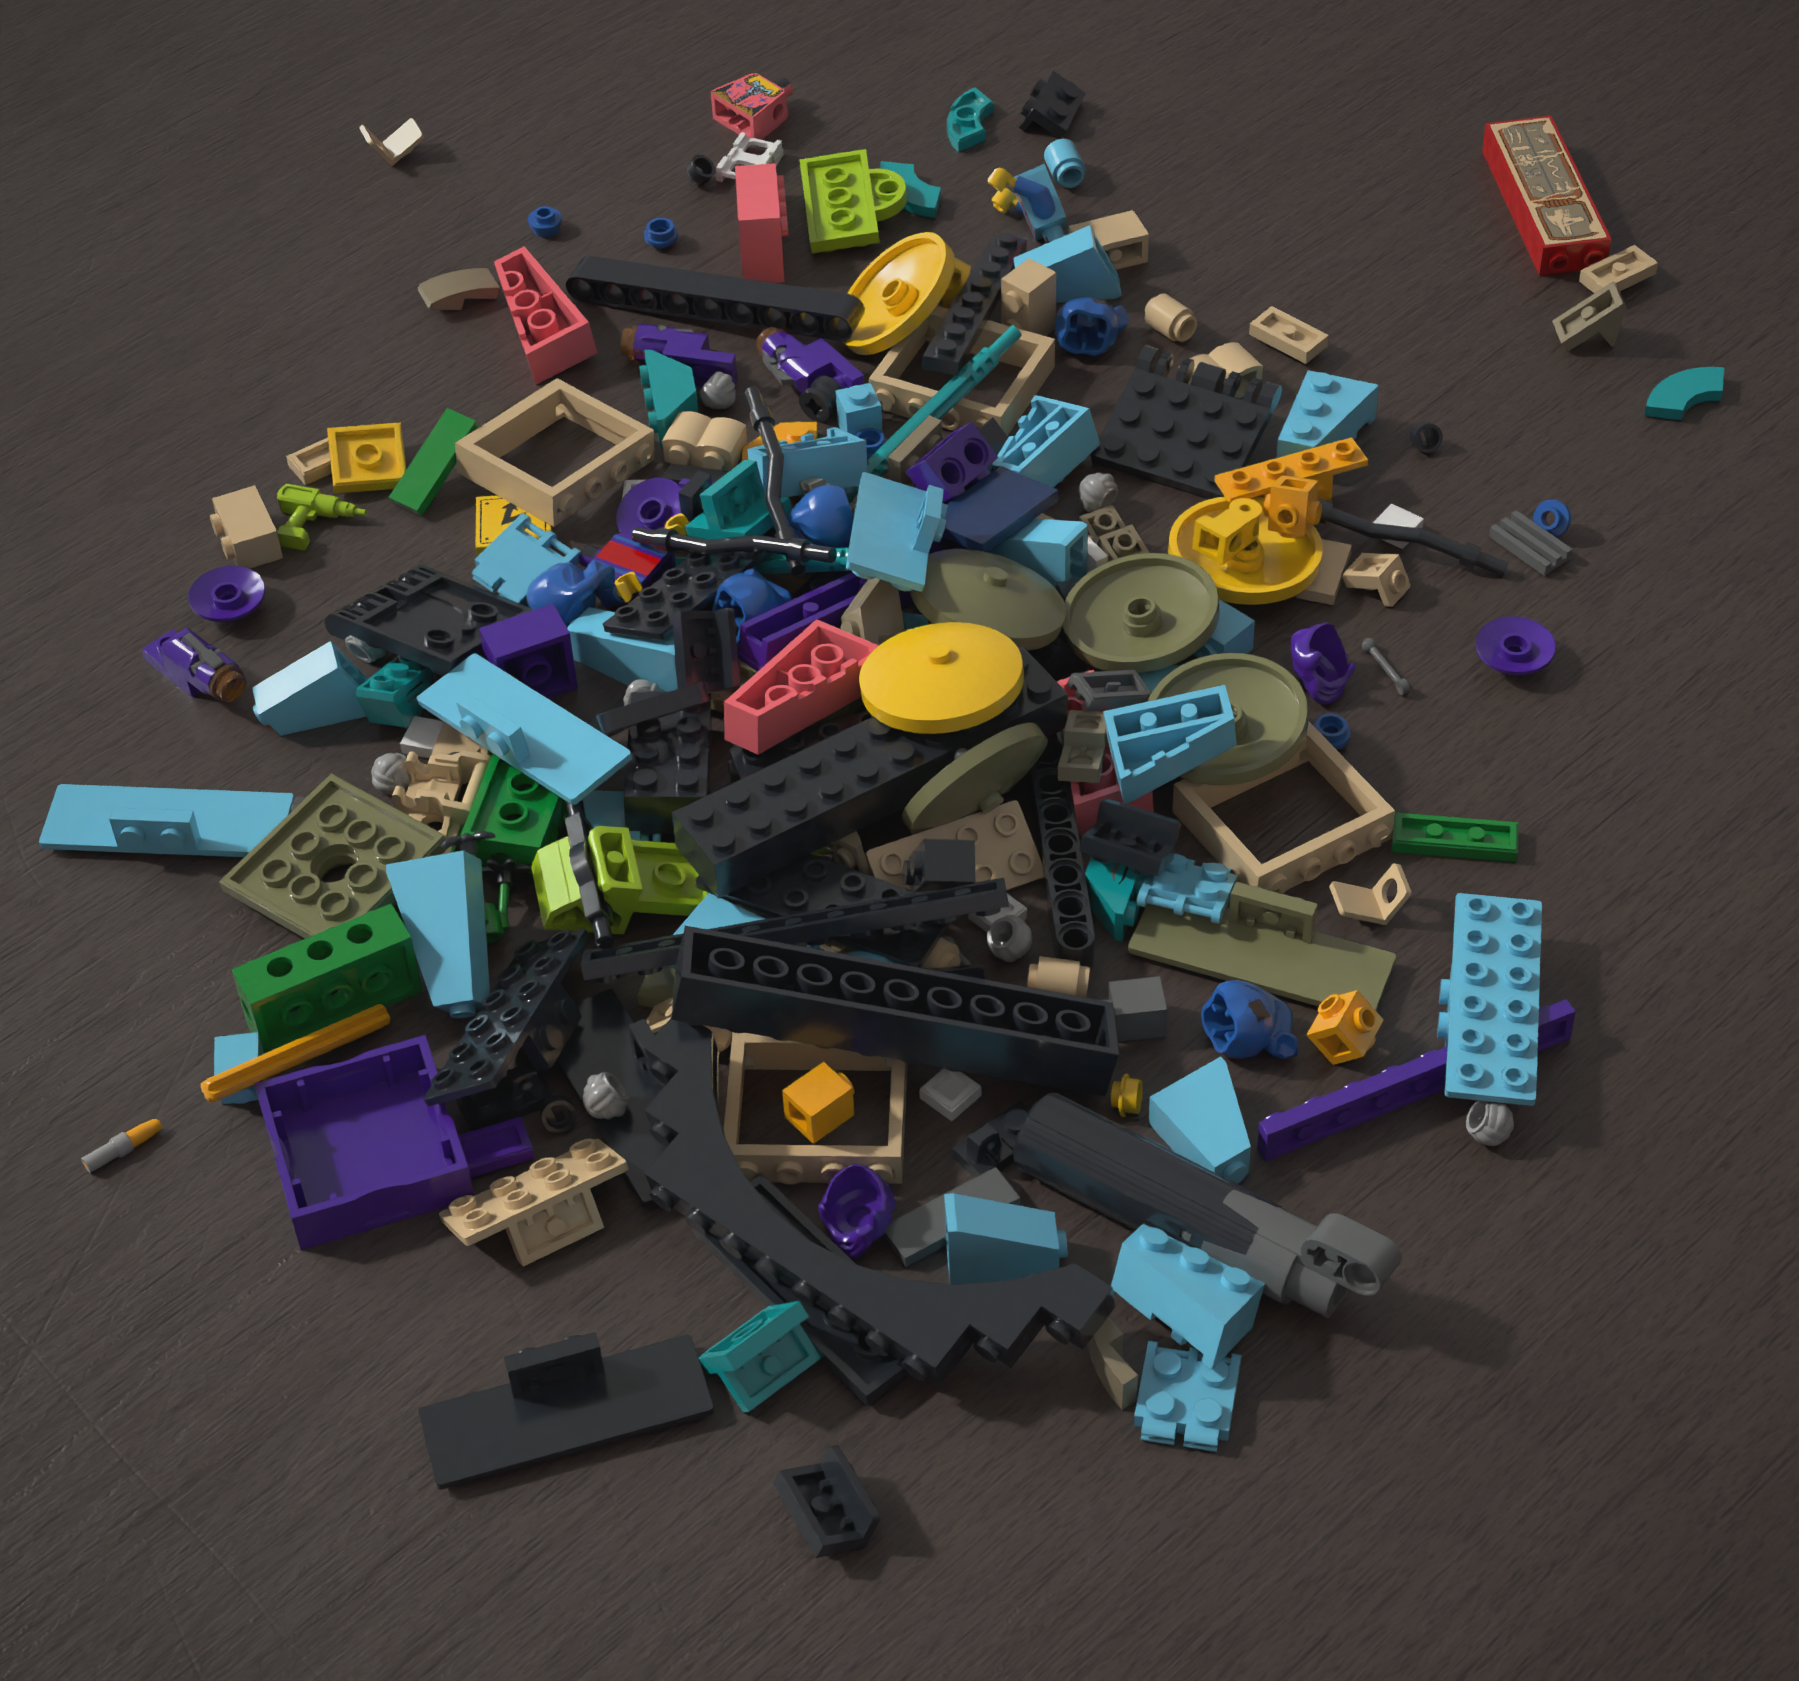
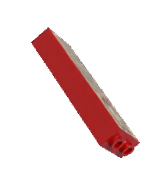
M1552 116L1486 123L1482 152L1539 276L1581 271L1608 258L1611 237Z

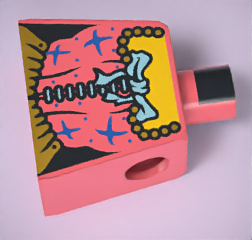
M758 73L749 74L711 91L713 119L738 135L743 132L746 133V137L762 140L786 121L788 117L787 98L793 94V88L786 78H780L775 82H771Z

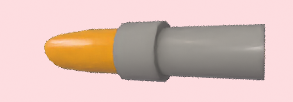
M152 1119L126 1133L121 1132L109 1139L107 1144L81 1158L84 1167L91 1173L117 1157L122 1158L134 1151L136 1146L159 1132L162 1128L161 1122L157 1119Z

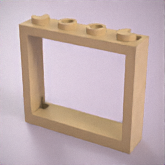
M936 306L917 329L890 349L870 376L869 383H871L880 401L882 410L911 418L938 392L930 388L898 380V378L925 341H932L950 309ZM988 320L970 353L978 354L984 347L989 348L1011 326ZM1018 329L1022 336L999 358V361L1022 367L1023 369L996 408L963 398L941 419L942 428L955 431L971 421L976 427L980 428L989 419L994 418L1008 436L1034 395L1037 394L1055 367V339Z
M556 378L455 443L457 473L555 527L653 461L655 451L654 430ZM562 417H566L616 444L553 487L500 459V457Z
M1309 721L1307 734L1299 750L1286 764L1269 775L1242 784L1221 786L1201 784L1183 779L1174 783L1172 812L1217 862L1225 865L1227 868H1231V874L1238 875L1237 882L1258 886L1280 894L1304 881L1315 879L1321 873L1339 864H1346L1355 856L1373 847H1380L1381 843L1392 839L1395 810ZM1309 761L1356 810L1360 817L1261 864L1213 812L1211 807Z
M732 1033L724 1132L742 1173L749 1182L762 1173L770 1182H782L784 1184H796L799 1182L830 1184L833 1177L845 1167L859 1164L873 1169L875 1173L879 1174L889 1184H902L908 1063L880 1056H864L857 1052L835 1048L823 1049L801 1042L778 1041L771 1037L750 1033ZM822 1062H825L832 1070L892 1071L888 1146L739 1144L745 1069L812 1070Z

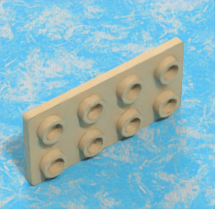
M1016 800L999 805L989 813L983 814L981 811L870 849L865 854L873 877L908 890L909 886L904 885L902 879L904 860H909L912 851L924 839L975 840L976 882L1004 878L1007 891L1044 877L1041 859L1020 805Z
M584 1139L573 1144L570 1147V1151L556 1158L549 1157L536 1161L530 1166V1170L516 1177L507 1176L494 1181L490 1185V1189L475 1196L467 1195L455 1199L449 1204L448 1209L439 1213L442 1223L466 1246H470L506 1229L516 1258L524 1267L603 1229L604 1225L590 1188L629 1170V1167L624 1158L600 1139Z

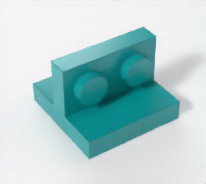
M743 460L700 494L704 512L685 526L688 536L711 540L748 535H764L774 526L765 503L766 495L757 461ZM781 497V502L787 516L792 511L789 497Z
M796 1301L767 1306L700 1355L698 1359L704 1373H718L742 1412H749L821 1359V1356L800 1325L809 1316L801 1303Z

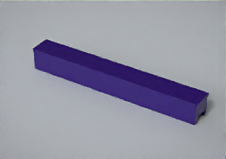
M942 537L940 542H932L928 555L942 550L968 548ZM852 572L740 624L738 659L758 672L816 619L840 629L841 616L868 579L860 578ZM899 590L901 610L913 605L914 602L910 591Z

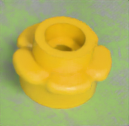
M1124 1074L1120 1082H1113L1111 1107L1118 1108L1121 1117H1125L1126 1113L1139 1114L1143 1093L1142 1080L1130 1078L1129 1074Z

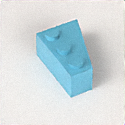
M1308 370L1278 438L1277 458L1351 437L1355 439L1357 431L1365 423L1370 425L1376 419L1379 385Z
M1034 395L1031 400V411L1028 416H1021L1018 421L1020 429L1015 437H1008L997 455L998 458L992 463V467L995 471L1002 466L1053 488L1077 465L1084 461L1100 445V441L1089 408Z
M839 428L827 429V437L815 440L813 434H806L801 436V442L787 443L785 440L779 441L784 455L781 497L799 496V498H803L799 482L811 477L824 479L825 483L844 488L845 493H851L855 491L856 486H859L862 473H868L866 440ZM764 445L748 449V460L757 461L766 495L769 458Z
M1225 685L1103 711L1107 740L1124 804L1140 798L1237 745L1235 720Z
M1142 1224L1122 1243L1111 1284L1117 1294L1149 1320L1155 1319L1157 1316L1172 1328L1171 1338L1182 1345L1188 1341L1203 1354L1201 1362L1211 1370L1252 1329L1265 1283L1249 1276L1244 1270L1230 1267L1208 1256L1203 1250L1190 1247L1169 1237L1164 1231Z

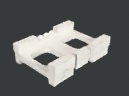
M741 132L733 143L731 151L717 165L716 181L723 182L726 177L736 179V173L732 172V169L737 164L758 165L776 163L777 165L784 155L782 141L768 142L746 137V133ZM751 145L767 148L762 155L745 152Z

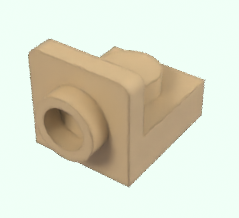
M1362 553L1342 574L1347 588L1378 589L1385 607H1393L1410 588V582L1399 554Z

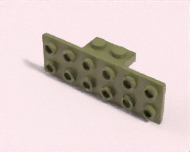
M1236 882L1231 892L1230 908L1227 907L1220 924L1212 923L1209 917L1184 912L1181 916L1174 914V909L1147 903L1128 944V952L1133 955L1226 981L1239 980L1249 982L1269 993L1319 1006L1330 995H1341L1358 990L1376 1011L1396 961L1395 953L1316 932L1317 903Z

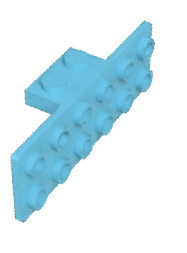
M863 472L859 484L846 568L852 570L856 576L863 579L877 578L890 582L893 587L902 591L916 590L922 592L925 585L929 550L933 541L940 542L946 525L944 518L948 505L942 503L944 489L928 485L927 491H923Z
M477 654L469 656L417 696L418 704L572 805L580 802L632 760L629 749Z
M60 784L57 786L39 843L42 849L245 857L292 812L291 806L294 803V796L292 793Z
M1464 893L1456 895L1450 979H1441L1439 1005H1447V1012H1439L1437 1038H1445V1047H1447L1445 1095L1447 1097L1528 1106L1535 1104L1542 924L1541 901Z

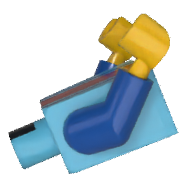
M1045 164L1014 177L1003 168H997L988 178V184L998 190L991 199L994 202L993 207L1005 214L1011 206H1014L1017 213L1025 215L1035 240L1044 238L1047 244L1065 236L1063 230L1067 228L1066 215ZM1007 184L1013 187V191L1005 188Z

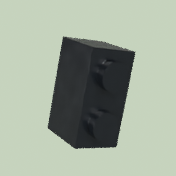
M924 839L912 851L909 860H904L902 870L903 884L908 885L909 890L918 893L975 883V840Z

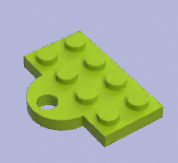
M866 149L800 159L812 254L880 243L877 221H882L896 215L906 205L907 190L904 179L891 170L869 169Z

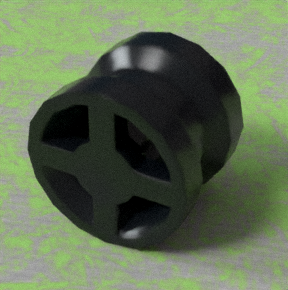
M828 376L817 377L812 382L811 388L806 389L799 397V405L802 411L814 421H826L832 415L833 409H837L836 390H840L842 387Z

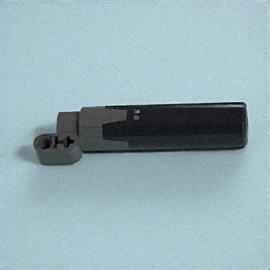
M1056 1092L1043 1096L1028 1112L1026 1120L1015 1140L1013 1158L1014 1164L1018 1167L1017 1169L1135 1230L1142 1224L1160 1229L1169 1237L1190 1247L1201 1249L1208 1256L1230 1267L1244 1270L1249 1276L1265 1283L1263 1295L1282 1305H1288L1293 1300L1329 1318L1351 1290L1364 1296H1373L1378 1293L1401 1263V1252L1392 1240L1344 1215L1337 1213L1325 1216L1319 1225H1316L1282 1208L1281 1205Z

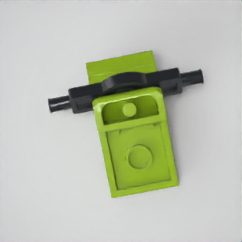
M583 800L575 805L566 801L569 817L565 818L568 836L539 849L531 866L543 928L569 931L586 928L588 932H594L595 944L600 948L609 947L613 944L612 934H624L633 912L689 916L708 894V892L696 887V878L699 874L678 850L675 843L631 840L629 828L597 826L593 829L591 823L586 819Z

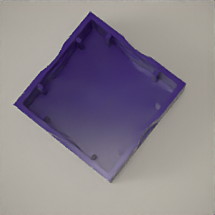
M425 1035L370 1050L344 1062L314 1066L254 1084L300 1250L449 1207L452 1201L462 1196H474L468 1165L453 1119L447 1112L445 1102L428 1107L423 1100L432 1085V1078L438 1073ZM437 1141L441 1142L444 1158L451 1156L452 1161L455 1162L454 1164L443 1167L437 1152Z

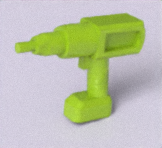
M286 483L277 493L281 513L292 514L286 524L280 526L277 530L279 543L282 547L306 550L310 540L306 530L301 528L306 520L314 521L317 516L337 518L338 516L354 517L356 515H367V510L357 508L352 503L341 501L339 497L321 494L320 489Z

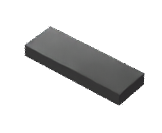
M996 1167L945 1193H955L1020 1206L1019 1195ZM944 1194L893 1220L886 1227L882 1237L905 1267L946 1246Z

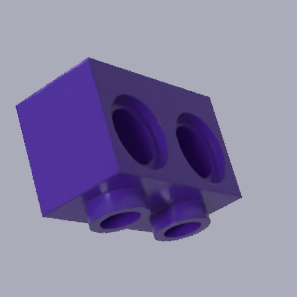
M971 421L948 435L909 468L906 473L920 490L927 491L928 485L944 489L942 503L945 501L949 503L966 491L964 487L968 483H971L973 486L988 476L991 472L987 467L998 456Z

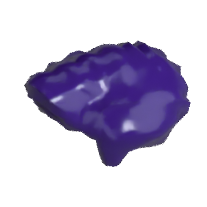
M1328 623L1318 624L1310 628L1298 630L1293 634L1291 641L1293 668L1305 684L1307 692L1319 704L1327 705L1335 702L1343 695L1347 681L1355 671L1356 665L1355 663H1348L1349 656L1344 649L1337 630L1334 629V625Z
M852 1164L837 1173L831 1180L818 1207L820 1220L830 1232L831 1240L851 1260L855 1261L866 1253L875 1240L884 1235L886 1227L892 1223L895 1199L891 1186L879 1174L875 1173L873 1169L859 1164Z

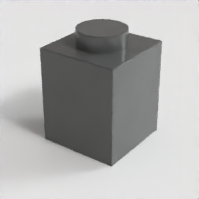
M1160 976L1109 982L1108 999L1102 1001L1113 1002L1118 1042L1166 1037L1167 1006Z

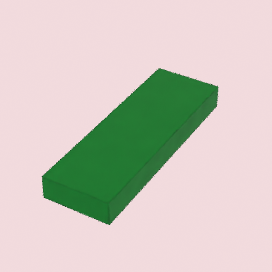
M447 408L388 497L391 502L422 517L456 465L455 443L478 429L480 425L477 421Z
M1395 812L1391 852L1517 862L1519 822Z

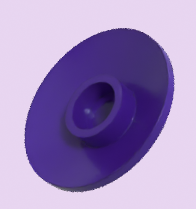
M652 478L635 485L625 494L618 506L616 522L619 531L623 534L632 535L635 527L651 530L665 528L666 522L671 517L681 513L678 494L681 487L674 481L666 478Z
M224 566L210 570L196 579L190 587L188 600L193 612L203 619L214 622L234 621L249 615L260 606L265 597V585L260 575L249 568Z
M1515 616L1497 618L1485 624L1476 637V651L1480 659L1490 668L1505 674L1528 675L1536 673L1547 667L1555 654L1556 645L1552 634L1543 625L1528 618Z

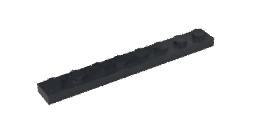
M1011 233L993 234L923 354L922 369L958 375L1001 298V279L1015 269L1014 257L1026 253L1027 239L1017 238L1016 235Z

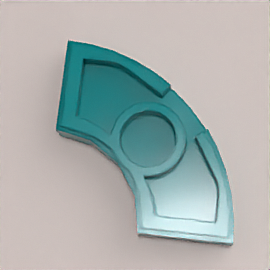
M976 87L958 97L951 105V111L948 115L947 135L950 143L958 152L986 140V130L981 124L986 117L994 113V102Z
M881 161L880 169L894 171L905 181L907 202L903 209L916 215L935 218L941 200V187L928 185L919 180L914 173V164Z
M1724 367L1693 368L1665 378L1650 393L1644 416L1682 420L1685 411L1695 404L1704 401H1721Z

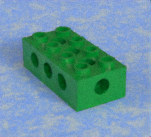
M493 754L460 837L464 833L472 835L477 831H487L495 834V838L477 843L479 853L475 855L481 859L482 867L487 866L489 859L497 860L504 864L505 860L509 858L514 859L515 865L526 864L532 866L539 849L561 840L566 826L565 818L569 817L566 801ZM531 869V871H530V872H527V873L530 874L531 877H532V879H533V874H532V869Z
M392 904L369 911L362 916L328 928L321 933L231 969L246 1023L251 1033H259L264 1054L377 1004L388 1007L423 992L412 938Z

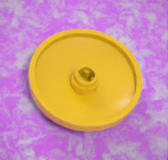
M924 232L904 238L881 253L861 273L847 293L861 300L865 307V314L850 339L842 342L856 354L871 355L894 346L917 329L938 305L949 286L955 266V257L951 247L937 234Z
M1225 496L1200 502L1187 509L1176 519L1170 531L1168 554L1188 559L1202 567L1213 579L1217 588L1218 598L1224 602L1257 605L1282 601L1304 591L1313 583L1320 571L1323 545L1320 534L1315 526L1305 536L1300 538H1285L1280 536L1279 532L1269 531L1268 517L1264 516V498H1250L1257 501L1262 507V514L1259 517L1258 538L1224 565L1192 549L1195 521L1203 515L1214 519L1229 509L1230 503Z
M946 622L916 627L899 633L883 642L873 650L863 663L859 682L863 703L870 714L877 720L902 731L936 734L977 726L1002 713L1020 694L1024 683V669L1018 647L1004 634L978 624Z

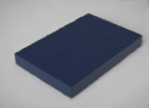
M1000 466L947 504L948 508L944 518L946 525L942 537L970 550L989 552L1059 501L1058 490Z

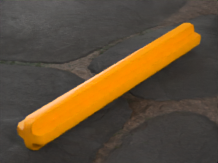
M377 1004L212 1076L201 1083V1090L204 1093L205 1099L210 1103H214L253 1086L255 1083L264 1081L384 1028L386 1025H389L390 1016L384 1005Z

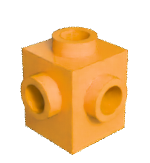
M1281 475L1271 486L1270 494H1267L1264 503V516L1268 517V530L1279 532V535L1285 538H1300L1305 536L1315 524H1318L1322 512V503L1317 501L1318 481Z
M1358 990L1341 995L1333 994L1319 1005V1013L1310 1027L1307 1037L1331 1064L1335 1065L1364 1057L1366 1051L1374 1045L1376 1041L1375 1035L1384 1020Z

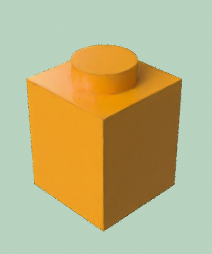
M822 1062L782 1090L785 1118L813 1144L854 1116V1087L843 1073H836L825 1062Z

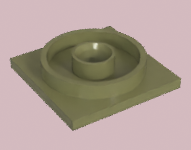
M331 773L219 881V884L225 893L306 939L388 904H392L394 907L397 901L386 873V865L441 855L449 848H441V844L447 839V836ZM343 865H352L347 870L344 879L336 882H322V879L331 870Z

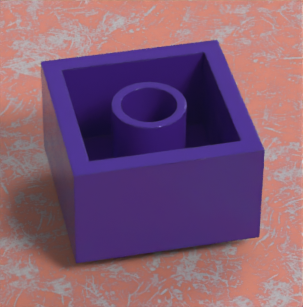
M553 604L479 628L484 659L547 699L578 689L570 632Z

